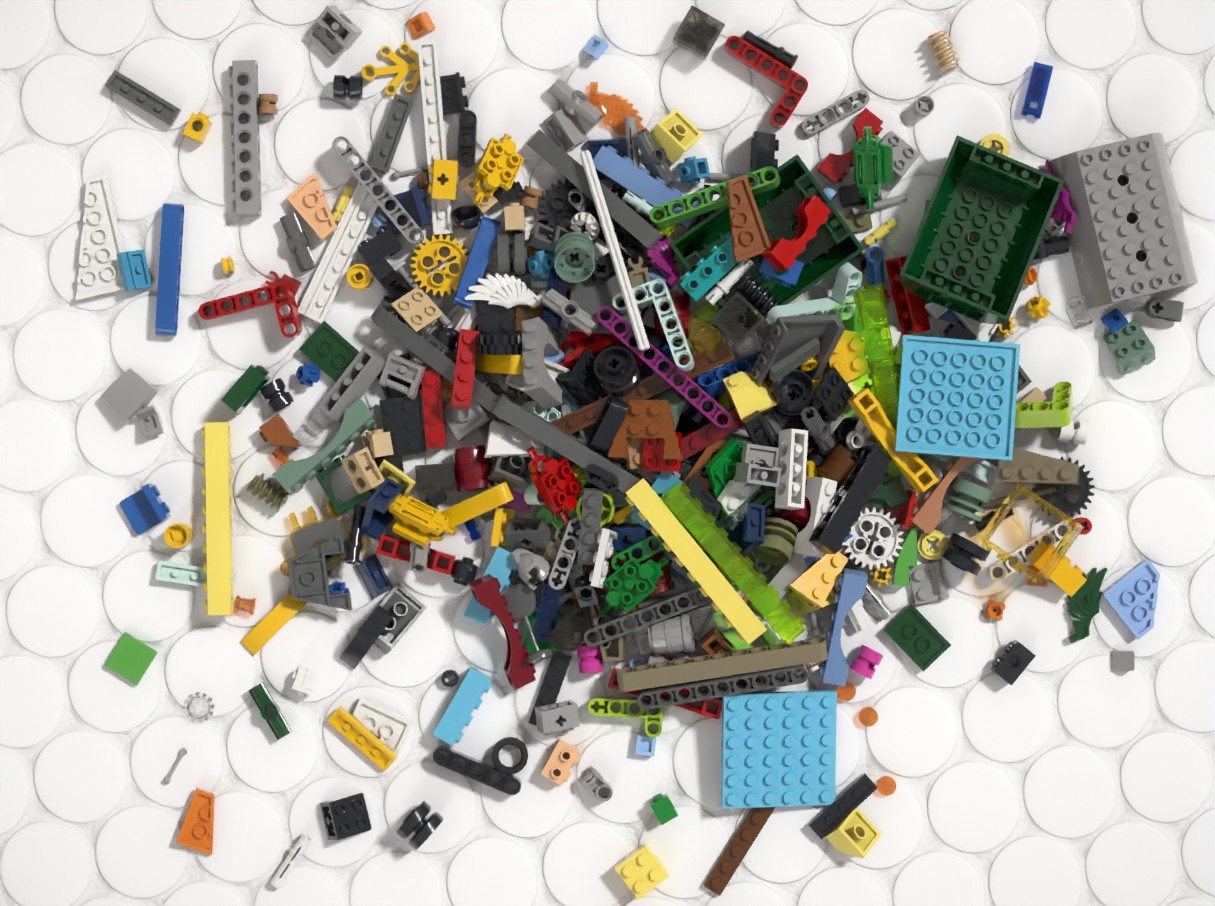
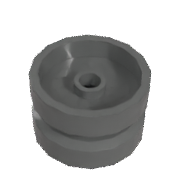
M525 232L514 233L513 245H510L508 233H498L497 255L499 275H509L511 263L514 264L516 275H526L528 253Z

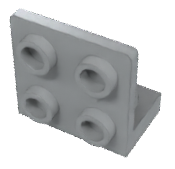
M890 131L881 143L892 144L893 182L886 184L893 189L916 161L920 153L893 131Z

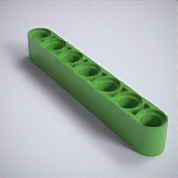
M771 166L745 174L748 182H757L754 187H751L753 196L775 189L780 184L779 174ZM775 175L772 181L766 180L767 176ZM727 181L657 205L650 210V219L657 228H664L727 206ZM714 194H718L719 198L717 200H710ZM695 201H701L698 207H692ZM676 208H682L680 213H673ZM658 214H664L661 220H655Z

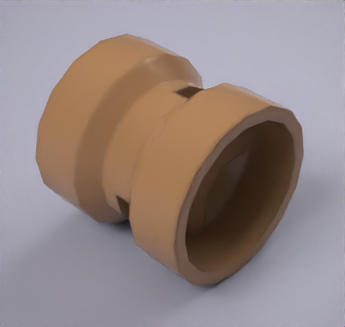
M259 94L261 106L258 108V114L278 115L276 107L278 95Z
M525 186L523 191L524 197L521 198L520 205L538 210V200L542 197L543 191Z

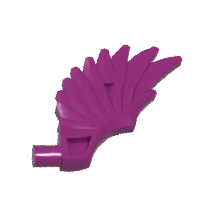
M1046 160L1045 173L1055 176L1050 160ZM1062 186L1050 218L1066 222L1063 232L1071 233L1073 224H1076L1077 214L1069 204L1070 192Z
M646 216V221L652 226V220ZM664 234L663 238L651 250L647 247H644L643 250L647 252L646 256L651 259L650 262L654 264L653 267L661 269L660 272L668 279L666 286L671 289L679 279L680 272L673 261L674 251L668 242L667 236Z

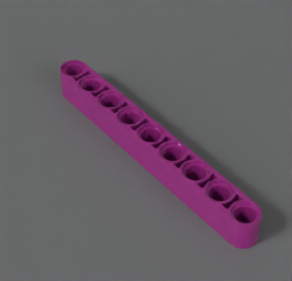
M603 306L598 309L597 320L710 422L721 429L730 425L731 415L650 342L649 349L655 353V357L651 360H647L643 354L646 350L640 351L638 346H631L629 339L635 336L633 328L609 306ZM604 310L611 313V318L607 321L600 318V313ZM619 323L624 324L626 327L625 332L621 334L616 333L614 330L615 325ZM662 362H666L669 365V371L666 373H662L658 369V365ZM676 375L684 378V383L681 386H676L673 383V378ZM689 389H697L699 395L696 399L689 398L687 394ZM705 401H710L713 404V410L710 412L704 411L702 404ZM718 415H726L728 422L725 425H720L717 422Z

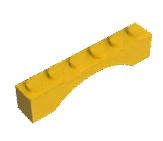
M868 388L861 389L847 400L916 492H925L938 481L930 468L915 453L895 452L896 430L886 417L880 403Z

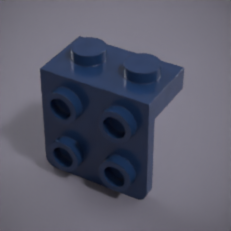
M414 186L409 191L394 195L419 227L431 224L429 219H432L430 208H426L424 203L427 200L424 189L420 190L419 186ZM394 201L387 202L386 210H394L396 203ZM406 216L398 218L400 226L407 224L408 218ZM390 220L393 233L401 234L399 229Z

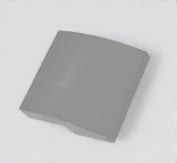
M130 368L109 386L102 394V397L126 418L132 420L142 406H147L158 391Z

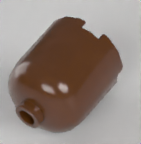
M839 443L822 462L818 471L820 477L837 481L836 491H839L858 459L854 455L850 458L852 454Z

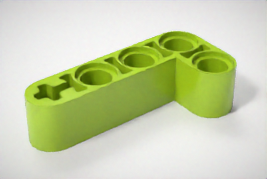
M597 696L589 700L588 710L592 715L645 718V733L652 738L659 736L662 731V707H659L660 709L656 714H652L648 709L642 708L637 713H633L629 707L631 704L637 703V698ZM595 701H598L599 705H605L604 701H608V712H604L605 707H599L598 711H595L591 705H594ZM613 702L620 703L621 709L618 712L611 710L610 705ZM649 724H657L659 727L657 732H649L647 729Z

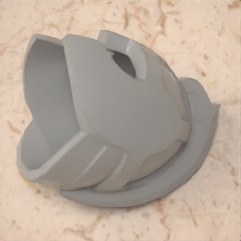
M516 549L510 555L513 562L517 564L519 577L532 590H535L536 581L540 579L543 582L552 568V565L544 557L526 549Z

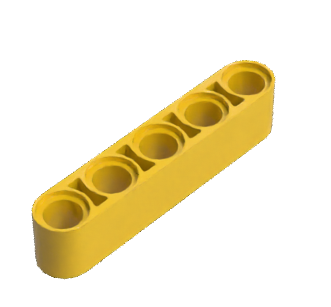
M504 482L441 512L443 516L449 518L448 525L455 527L514 500L507 482Z

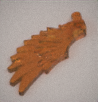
M590 82L589 102L603 113V123L609 125L618 136L626 134L624 117L636 116L637 129L645 128L639 122L643 121V118L635 115L639 113V110L631 108L634 106L633 103H627L628 99H621V95L613 94L608 96V94L597 92L598 83Z

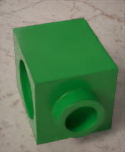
M659 793L651 798L650 806L661 825L678 816L667 793L664 795Z

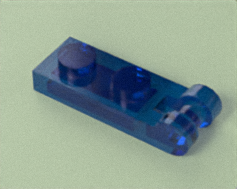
M1037 62L1033 63L1021 115L1027 116L1028 114L1036 119L1041 118L1053 66ZM1031 102L1037 103L1036 109L1030 107Z

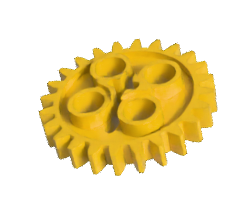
M440 234L439 239L436 240L435 236L432 235L431 242L425 238L426 245L419 244L420 251L414 249L417 257H411V259L416 261V263L411 264L410 267L416 268V270L411 274L418 276L414 280L415 282H422L419 286L420 288L427 287L426 293L433 290V296H435L438 291L441 297H443L444 291H447L449 296L452 289L455 292L457 291V286L468 256H465L468 249L462 250L461 248L464 243L462 242L457 245V238L450 241V235H448L445 240L442 234ZM443 247H447L450 250V255L446 258L441 257L439 254L440 249ZM456 256L455 260L445 265V270L439 268L430 275L426 274L438 266V261L444 263L451 257ZM431 257L434 260V264L431 267H425L423 265L424 258ZM451 264H458L460 266V271L457 274H452L449 271ZM437 273L442 274L444 277L443 282L440 284L433 282V276Z

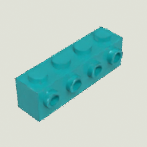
M731 232L723 238L725 242L721 246L717 244L709 251L711 256L706 260L702 258L695 264L697 268L692 273L688 271L681 278L683 282L680 285L696 302L737 264L734 263Z

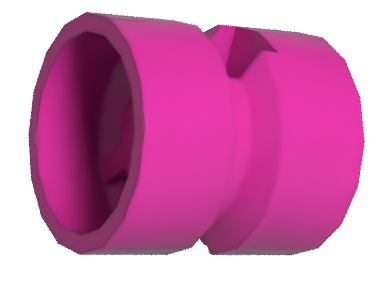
M584 644L576 646L577 657L581 659L578 662L579 673H592L604 670L603 660L599 658L602 654L600 645L589 646Z
M862 644L857 652L858 658L853 659L849 668L872 679L876 671L875 666L880 664L884 656Z

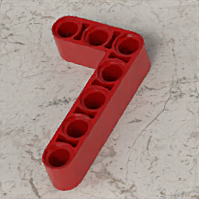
M729 37L725 43V51L730 56L786 90L770 116V124L774 128H782L808 88L807 80L740 37ZM735 41L738 43L739 48L731 50L728 44ZM748 51L753 52L755 59L747 60L745 53ZM764 61L769 62L771 69H762L761 63ZM779 72H785L788 75V79L785 81L780 80L777 76ZM802 82L804 89L801 91L796 90L794 83ZM791 98L794 101V105L792 107L785 106L784 99ZM774 115H782L784 121L776 123L773 118Z
M276 283L205 302L200 305L198 310L202 319L210 320L274 303L282 334L285 337L291 338L299 336L302 332V324L293 290L287 283ZM281 286L285 288V295L283 297L278 293V289ZM263 291L267 294V299L264 302L260 299V294ZM244 296L248 297L249 304L247 306H244L242 304V299ZM226 301L231 304L229 311H226L224 308ZM285 305L290 307L289 315H285L283 312ZM208 306L213 309L211 316H208L206 313ZM290 324H293L295 326V332L293 334L289 333L288 326Z

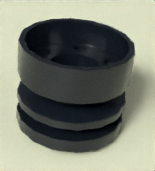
M793 370L773 384V398L777 403L774 406V410L781 418L789 421H798L802 419L801 413L803 409L813 407L814 383L811 377L803 371Z

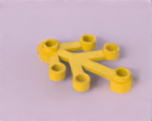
M402 43L399 46V51L402 55H408L416 63L408 64L392 52L389 46L385 45L380 49L381 55L384 58H389L397 65L375 68L373 65L367 64L361 70L363 78L367 81H372L376 76L398 73L393 81L385 87L386 93L389 96H393L397 93V87L411 71H417L411 81H407L404 85L407 93L415 92L416 85L421 80L419 56L407 43ZM407 46L409 50L402 52V47ZM386 48L390 50L388 55L383 54V50ZM368 70L373 71V75L370 77L366 75ZM413 84L414 88L407 90V85ZM390 86L395 88L393 93L388 92Z

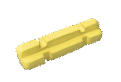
M350 186L345 187L344 194L341 195L335 207L336 211L333 212V217L338 223L355 190Z
M891 218L886 224L873 231L872 235L866 236L863 239L864 243L868 247L872 246L875 241H879L890 233V230L898 227L897 222Z

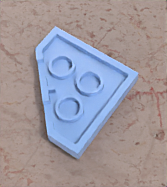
M1147 558L1102 593L1103 597L1136 639H1140L1154 627V612L1157 603V587L1160 573Z

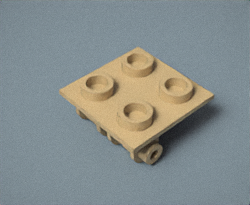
M419 286L391 304L415 332L429 324L433 326L437 322L436 319L443 315L442 311Z

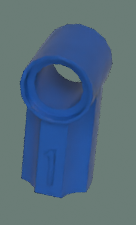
M870 247L865 252L869 263L867 269L868 285L885 283L884 251L880 247ZM872 250L879 252V258L876 261L870 258Z

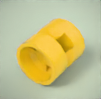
M355 264L348 269L347 281L355 289L366 290L373 284L374 275L367 266Z
M175 523L167 527L164 539L170 547L182 548L191 543L193 531L188 524Z

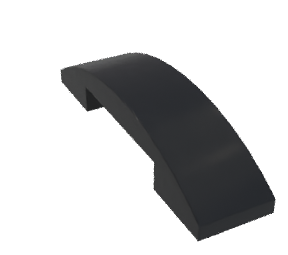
M378 605L339 658L355 669L394 616Z

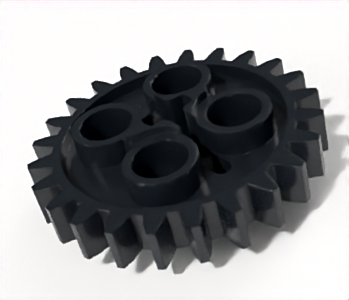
M566 178L564 184L558 180L557 187L552 183V191L549 189L545 190L548 196H542L541 199L545 203H540L539 207L544 208V210H541L539 214L545 215L541 222H548L546 226L555 229L559 225L573 231L570 228L571 221L568 226H564L560 222V219L563 217L569 220L573 218L574 215L566 211L564 200L571 190H579L574 184L569 183V180ZM571 199V201H572L573 203H575V204L578 203V201H574V200ZM560 200L563 203V207H554L553 201ZM585 210L587 213L593 216L591 211ZM566 211L559 216H555V213ZM583 224V225H582V227H583L582 230H583V231H586V230H587V229H586V226Z
M1085 465L1079 467L1080 489H1067L1065 493H1062V490H1056V494L1059 496L1057 503L1049 501L1050 494L1034 497L1039 498L1036 505L1043 504L1041 511L1048 509V516L1054 512L1056 519L1060 514H1062L1063 519H1066L1067 514L1073 518L1074 511L1080 515L1081 511L1079 508L1087 509L1084 503L1092 502L1088 496H1094L1090 489L1095 488V486L1089 484L1094 478L1087 477L1090 471H1083ZM1037 485V487H1034L1031 490L1052 485ZM1070 492L1077 493V502H1071L1068 499Z

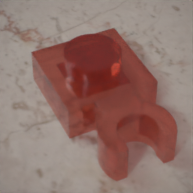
M270 271V274L275 276V280L273 282L266 280L265 283L268 285L287 283L291 286L295 298L302 282L286 274L281 279L276 272ZM281 286L278 292L285 295V288Z

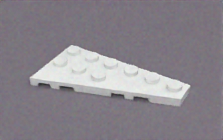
M106 175L86 180L76 301L124 290L116 256L118 253H124V248Z

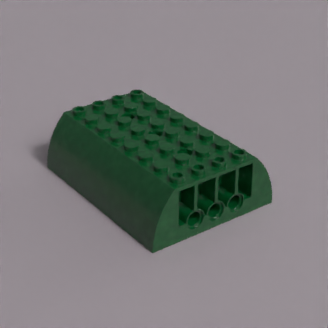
M957 135L899 275L901 285L909 293L980 323H1006L1009 321L1064 180ZM990 199L993 206L991 208L985 207L983 200ZM969 234H977L979 241L972 242L969 239ZM956 268H962L965 271V275L963 277L957 276L955 274Z
M798 154L776 169L780 177L778 187L754 196L769 242L771 243L773 240L781 238L790 241L794 238L797 232L792 230V224L796 221L798 222L795 210L805 197L816 195L831 212L827 216L828 220L816 230V236L806 243V249L794 259L804 263L795 286L791 285L788 288L780 285V281L773 278L770 281L762 278L759 269L764 257L761 253L749 258L755 265L729 289L728 294H724L714 306L711 305L736 340L767 319V312L760 313L761 306L754 308L756 301L748 302L750 295L743 297L745 290L737 291L739 285L751 273V278L758 276L756 283L764 282L762 289L769 287L768 294L775 293L774 300L781 298L775 306L786 305L864 251L860 242ZM775 175L767 176L766 180L772 181ZM728 205L721 207L670 243L672 250L687 272L692 273L697 269L695 267L696 263L702 258L706 260L711 256L709 251L717 244L721 246L725 242L723 238L731 232ZM775 268V272L778 275L785 274L786 269L778 271ZM729 272L726 273L719 281L721 282L729 274ZM715 284L704 296H707L717 285Z

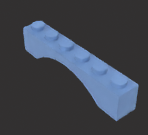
M844 568L843 574H839L838 585H840V590L835 593L834 603H837L836 610L831 612L830 621L833 624L832 629L828 628L827 640H829L827 647L828 659L825 660L824 665L821 664L819 672L823 683L846 686L849 665L841 648V629L849 610L865 594L868 579L867 572Z

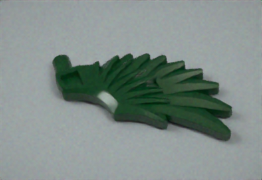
M1094 567L1087 581L1072 597L1070 595L1067 596L1069 599L1066 603L1069 607L1067 609L1068 616L1073 621L1072 624L1076 631L1075 634L1068 637L1071 644L1090 635L1089 626L1091 620L1100 612L1099 601L1103 593L1100 591V587L1108 570L1107 568L1102 569L1096 576L1097 568Z

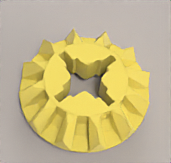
M989 134L979 143V145L986 148H991L992 144H994L995 147L1002 148L996 152L1005 156L1009 154V144L999 134Z
M933 530L930 535L924 532L917 541L918 551L926 559H940L943 548L948 547L947 538L938 530ZM938 538L935 545L939 550L931 548L927 551L929 543L926 539L934 541Z

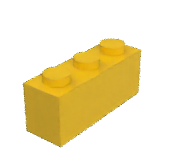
M1041 541L1026 558L1072 597L1087 581L1082 575L1084 571L1076 564L1071 566V560L1064 554L1061 556L1057 554L1059 550L1053 544L1047 545Z

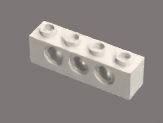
M791 428L779 431L778 448H780L778 467L782 468L780 487H776L775 508L787 510L804 508L808 431Z

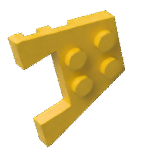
M844 330L829 359V369L830 367H835L846 383L869 372L864 333ZM822 379L812 380L814 391Z

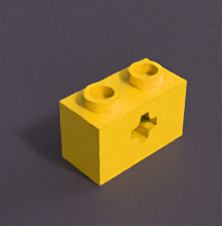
M434 159V163H431L430 175H433V183H429V194H432L433 199L456 200L458 161ZM442 174H445V177L449 179L444 185L438 181L439 178H442Z

